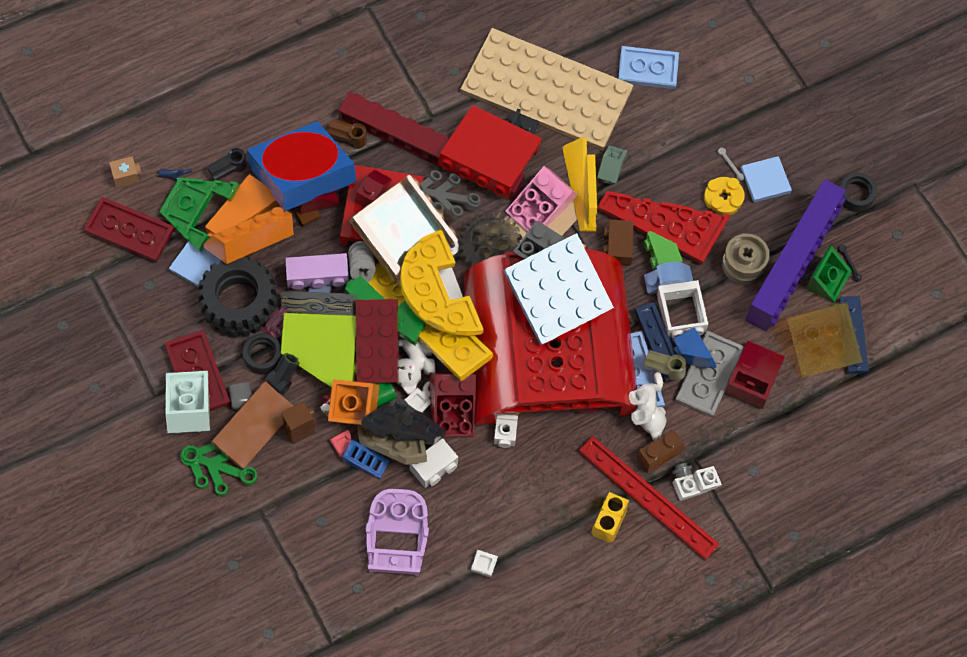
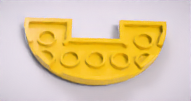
M435 231L424 236L414 247L410 248L402 265L400 283L407 304L421 320L440 331L464 336L482 334L484 329L470 296L450 300L438 270L452 268L456 263L443 231Z

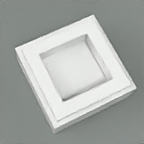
M477 550L471 571L491 578L498 556Z

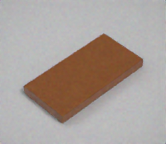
M265 381L211 443L243 470L283 424L281 412L293 407V405Z

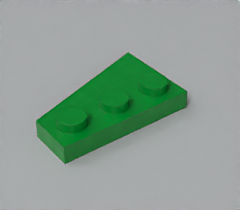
M404 300L398 306L399 336L416 346L418 337L426 325L411 310L406 300Z

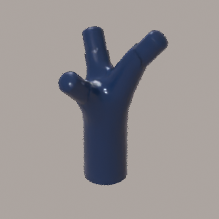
M160 169L159 177L173 178L178 181L179 176L192 172V169Z

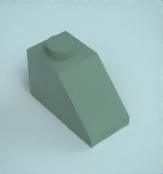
M609 145L603 156L597 178L608 184L617 183L627 150Z

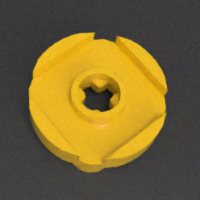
M719 177L708 183L704 200L706 206L716 211V214L732 215L742 206L745 195L742 186L736 178ZM722 193H726L729 196L727 197V200H724V198L720 197L719 195H721Z

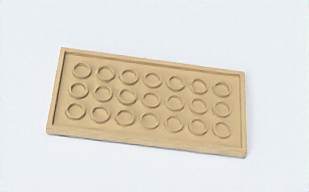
M492 28L461 87L460 93L511 114H515L517 108L521 109V115L538 120L539 125L575 140L587 137V145L603 151L634 85Z

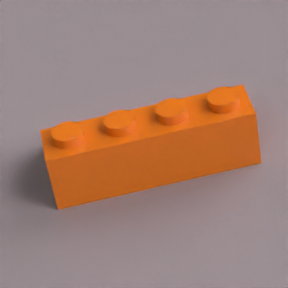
M275 207L266 213L256 215L252 219L240 222L238 225L214 234L204 243V248L224 263H231L294 235L292 214L285 211L282 207Z

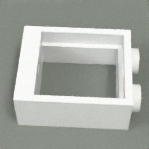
M698 280L658 287L657 299L662 321L669 338L672 337L674 339L694 327L699 335L706 332L708 321ZM693 297L698 323L671 327L665 300Z

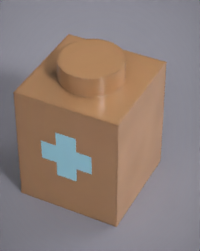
M133 156L109 162L116 188L139 183L138 175L141 174L139 163H134Z

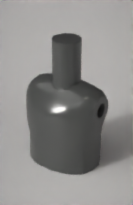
M249 382L229 386L231 407L233 410H240L253 395Z

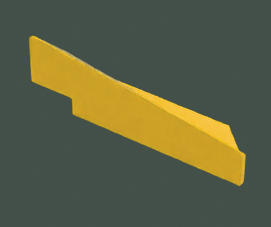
M582 137L564 145L562 149L570 187L578 193L573 201L579 230L581 232H596L597 193L595 155H587V137Z

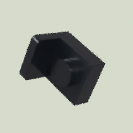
M518 108L515 114H511L508 121L532 134H535L539 125L538 120L521 115V109Z

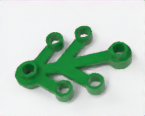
M212 443L200 448L187 446L181 451V461L184 465L191 466L196 477V486L199 489H206L209 485L208 478L202 474L199 464L208 467L215 484L216 494L220 497L227 495L228 487L223 483L219 471L241 479L242 483L247 486L254 485L257 482L258 476L254 468L246 467L241 470L227 465L223 462L230 459L223 453L212 458L203 456L212 451L221 452ZM189 454L195 455L193 459L187 458ZM248 475L253 476V479L247 481L245 478ZM200 480L206 481L204 485L198 484ZM219 487L226 488L224 492L218 491Z

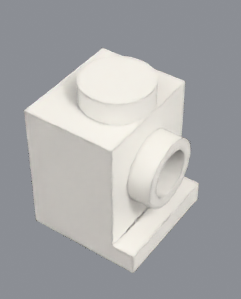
M497 414L494 444L502 448L515 446L518 416Z

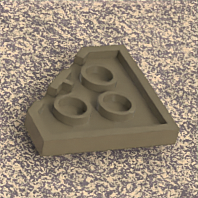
M357 425L361 445L406 465L427 462L424 440L414 438L413 441L397 439V435L387 433L385 437L378 436L365 426Z

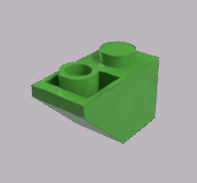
M652 231L647 232L644 247L646 252H650L652 269L657 270V265L667 262L683 263L676 243Z

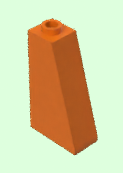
M249 174L241 183L232 201L227 200L205 226L206 234L211 237L224 229L252 219L256 215L266 213L275 207H280V204L272 196L270 189L265 184Z

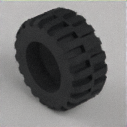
M244 256L243 259H237L228 264L220 260L219 264L213 263L210 266V271L206 270L202 275L203 280H200L198 285L201 313H203L205 321L210 323L212 329L215 331L220 329V334L227 336L228 333H231L232 337H238V334H244V337L250 336V332L254 331L257 333L261 331L262 325L266 327L270 323L269 317H274L275 308L277 307L275 281L272 274H269V269L266 266L261 267V263L256 259L252 262L250 257ZM235 284L248 285L257 292V297L253 303L242 309L225 307L219 302V296L223 290Z

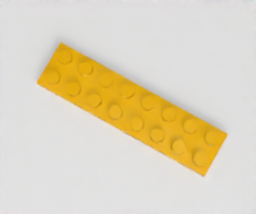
M379 262L375 265L376 271L372 280L368 283L385 299H398L399 306L405 300L401 284L397 286ZM425 323L426 326L418 337L460 381L471 375L493 357V353L475 335L450 334Z

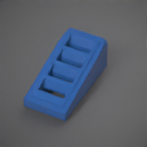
M353 440L349 443L342 457L344 463L378 479H381L389 464L388 459ZM354 450L357 451L355 457L352 458L351 455L353 454ZM364 454L365 457L363 461L359 462L361 455ZM369 458H372L370 466H366ZM377 461L381 462L377 471H375L374 467Z

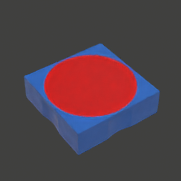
M318 121L247 149L250 169L270 189L272 196L285 211L311 201L319 195L333 192L357 182L354 162Z

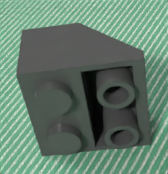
M536 220L513 253L524 260L566 238Z

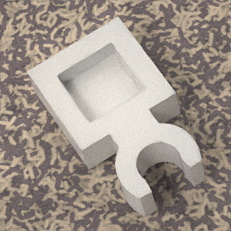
M429 382L425 383L422 392L417 388L405 399L410 406L420 412H423L431 404L430 391H428Z

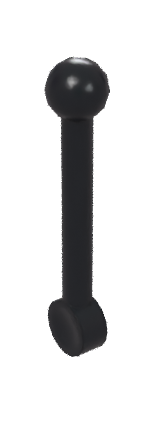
M841 245L839 252L845 256L855 275L854 279L861 281L862 275L858 274L847 254V247Z

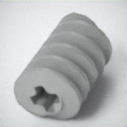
M359 241L352 244L348 251L350 275L352 279L361 276L366 282H370L376 271L374 254L364 241Z

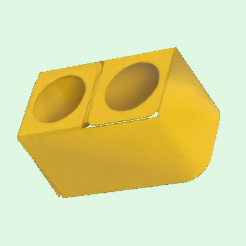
M609 492L595 521V527L593 526L592 535L605 542H613L626 515L629 500ZM613 500L622 504L623 507L619 511H612L608 507V501ZM602 517H612L615 521L614 527L610 530L603 529L600 526Z

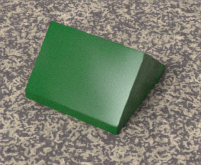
M828 246L806 289L830 302H835L852 270L832 246Z

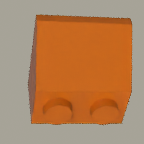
M333 379L328 421L362 425L363 417L377 409L380 385Z

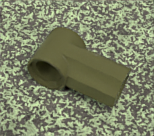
M651 350L648 352L644 368L666 374L675 381L684 378L686 363L683 357L679 355L668 356ZM674 366H679V367H681V368L678 369V370L672 369V367H674Z

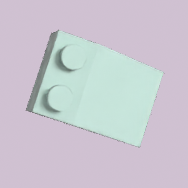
M208 371L166 373V422L168 433L210 431Z

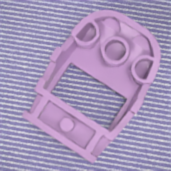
M387 489L380 492L374 498L370 509L369 521L366 526L368 569L370 573L387 572L419 576L429 528L427 523V505L423 497L417 492L403 489ZM376 532L418 535L417 552L375 549Z

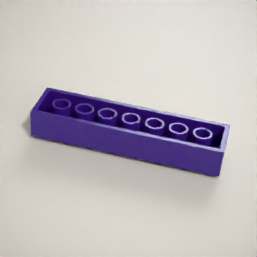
M824 179L752 302L745 321L766 332L770 326L774 327L781 311H784L790 296L793 295L798 286L799 280L803 278L807 266L811 264L817 249L820 248L825 239L826 233L830 231L833 221L838 217L846 200L843 197L845 189Z

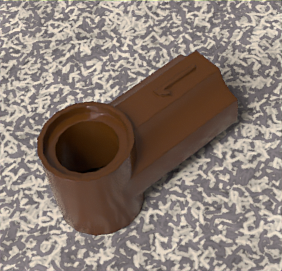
M335 119L330 122L327 132L332 138L348 142L352 147L358 149L363 148L367 144L366 128L362 124L351 125Z

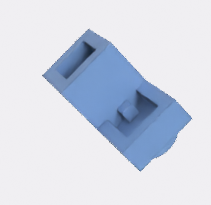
M667 262L657 265V270L644 275L647 292L651 295L657 293L659 286L693 281L690 266L682 262Z

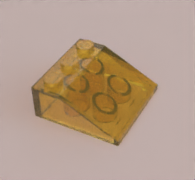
M847 302L786 317L802 377L862 362Z

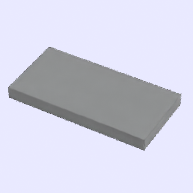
M707 331L703 342L712 355L717 367L711 369L691 365L675 402L713 418L744 346Z

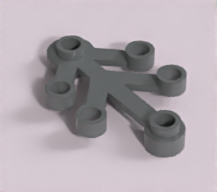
M433 170L427 179L419 183L421 191L437 201L435 203L432 201V206L435 210L439 209L438 211L442 213L445 209L453 219H459L463 210L459 206H453L449 201L463 203L464 207L469 211L477 210L481 203L480 196L476 193L466 196L446 192L452 187L458 186L461 179L457 174H451L447 181L435 190L427 188L432 184H438L441 180L442 174L437 170ZM407 189V196H411L412 194Z

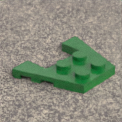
M179 177L163 204L160 213L199 252H202L204 243L210 236L194 227L214 194L232 201L240 185L232 181L230 183L219 180L212 182L204 181L203 179Z

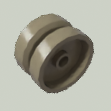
M740 234L732 238L726 247L722 259V269L725 275L732 282L739 285H750L757 282L763 276L769 261L767 244L760 237L753 234Z

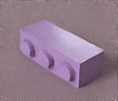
M347 253L286 258L288 288L299 290L304 287L322 288L327 285L340 287L349 282Z

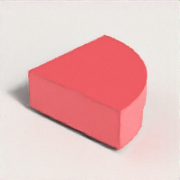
M349 430L330 439L340 459L351 442Z

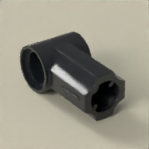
M232 148L226 156L208 165L207 169L212 178L220 180L233 172L245 170L247 167L245 153L240 148ZM241 158L240 161L234 162V159Z
M288 353L283 354L276 368L265 379L281 395H284L292 384L290 380L300 364L298 358Z

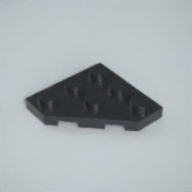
M399 397L364 416L361 422L362 425L378 436L385 437L386 433L397 435V439L413 441L414 438L422 439L425 444L431 445L444 438L447 432L439 424L431 421L422 412L416 410Z

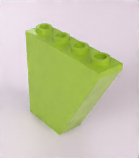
M284 313L281 354L288 353L296 356L301 368L331 388L333 379L356 382V316Z

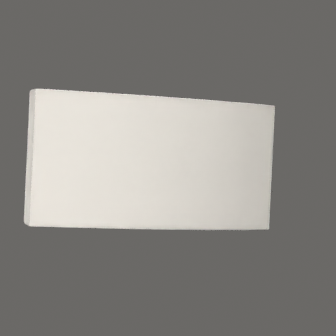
M714 466L697 470L692 475L674 479L672 482L680 501L706 493L722 485Z

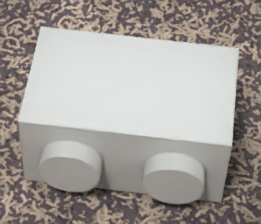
M442 438L426 450L427 462L410 464V471L426 488L429 485L434 486L445 473L450 474L457 468L458 456Z

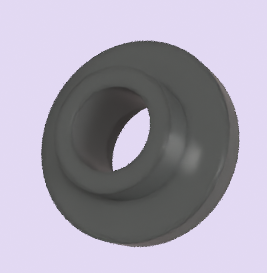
M687 463L676 465L672 474H675L676 479L691 475L692 465L687 466Z

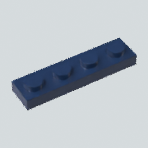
M840 296L838 301L847 374H867L869 367L860 296Z
M655 303L635 308V314L651 351L668 356L676 355ZM679 366L672 367V369L678 370L681 368ZM661 373L664 382L672 380L668 375Z

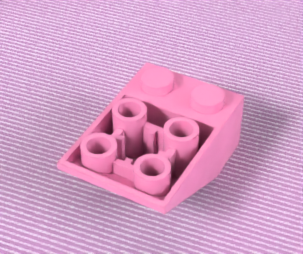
M543 166L508 207L506 212L527 231H529L536 220L548 226L570 205L578 193L552 170Z

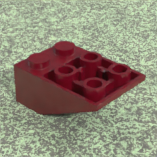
M747 340L725 393L763 409L785 356Z
M430 372L429 391L432 421L447 431L445 437L474 436L476 374L472 373L460 381L452 372Z

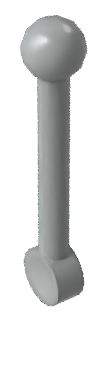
M720 148L718 155L723 156L737 175V180L743 181L744 175L737 170L728 158L726 150Z

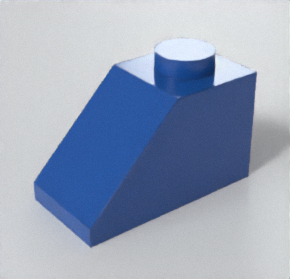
M695 327L673 339L676 347H674L676 354L683 357L686 364L711 369L717 367Z

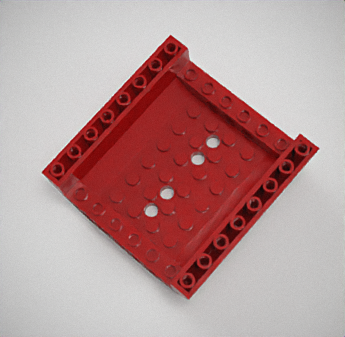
M584 247L614 308L542 345L539 344L503 271L522 261V258L513 252H505V254L485 259L473 265L463 274L464 297L470 296L484 329L482 334L475 336L493 353L491 360L473 372V374H476L475 425L496 424L497 414L618 406L620 416L632 415L636 411L637 405L631 404L629 400V393L637 390L624 273L620 261L607 253L589 250ZM555 340L561 346L559 348H552L549 343ZM557 359L560 360L563 363V365L557 368L554 367L551 364V362Z

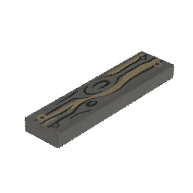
M282 291L281 308L282 312L354 316L356 315V294Z

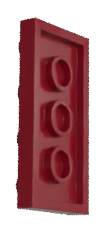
M101 197L83 230L88 235L157 263L175 229L170 224Z
M398 299L356 300L357 382H399Z
M204 330L165 342V347L175 373L208 371L210 411L230 405L229 397Z

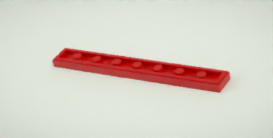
M592 436L579 449L578 453L704 561L719 546L717 541L595 437Z

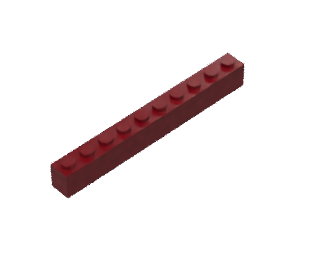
M349 92L338 110L339 120L351 125L362 124L366 128L367 133L439 166L440 152L450 139L449 136L441 135L428 126L424 127L411 118L400 116L394 110L383 108L377 102H370L360 94ZM521 173L512 187L509 200L514 201L524 183V173Z

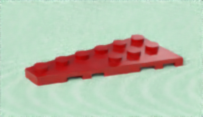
M611 191L605 193L597 207V210L616 220L633 221V229L646 236L647 232L652 231L676 243L680 254L701 265L704 263L731 216L728 214H713L712 211L707 210L705 212L693 210L692 207L667 202H652L651 199L646 198L643 200L632 198L631 195Z

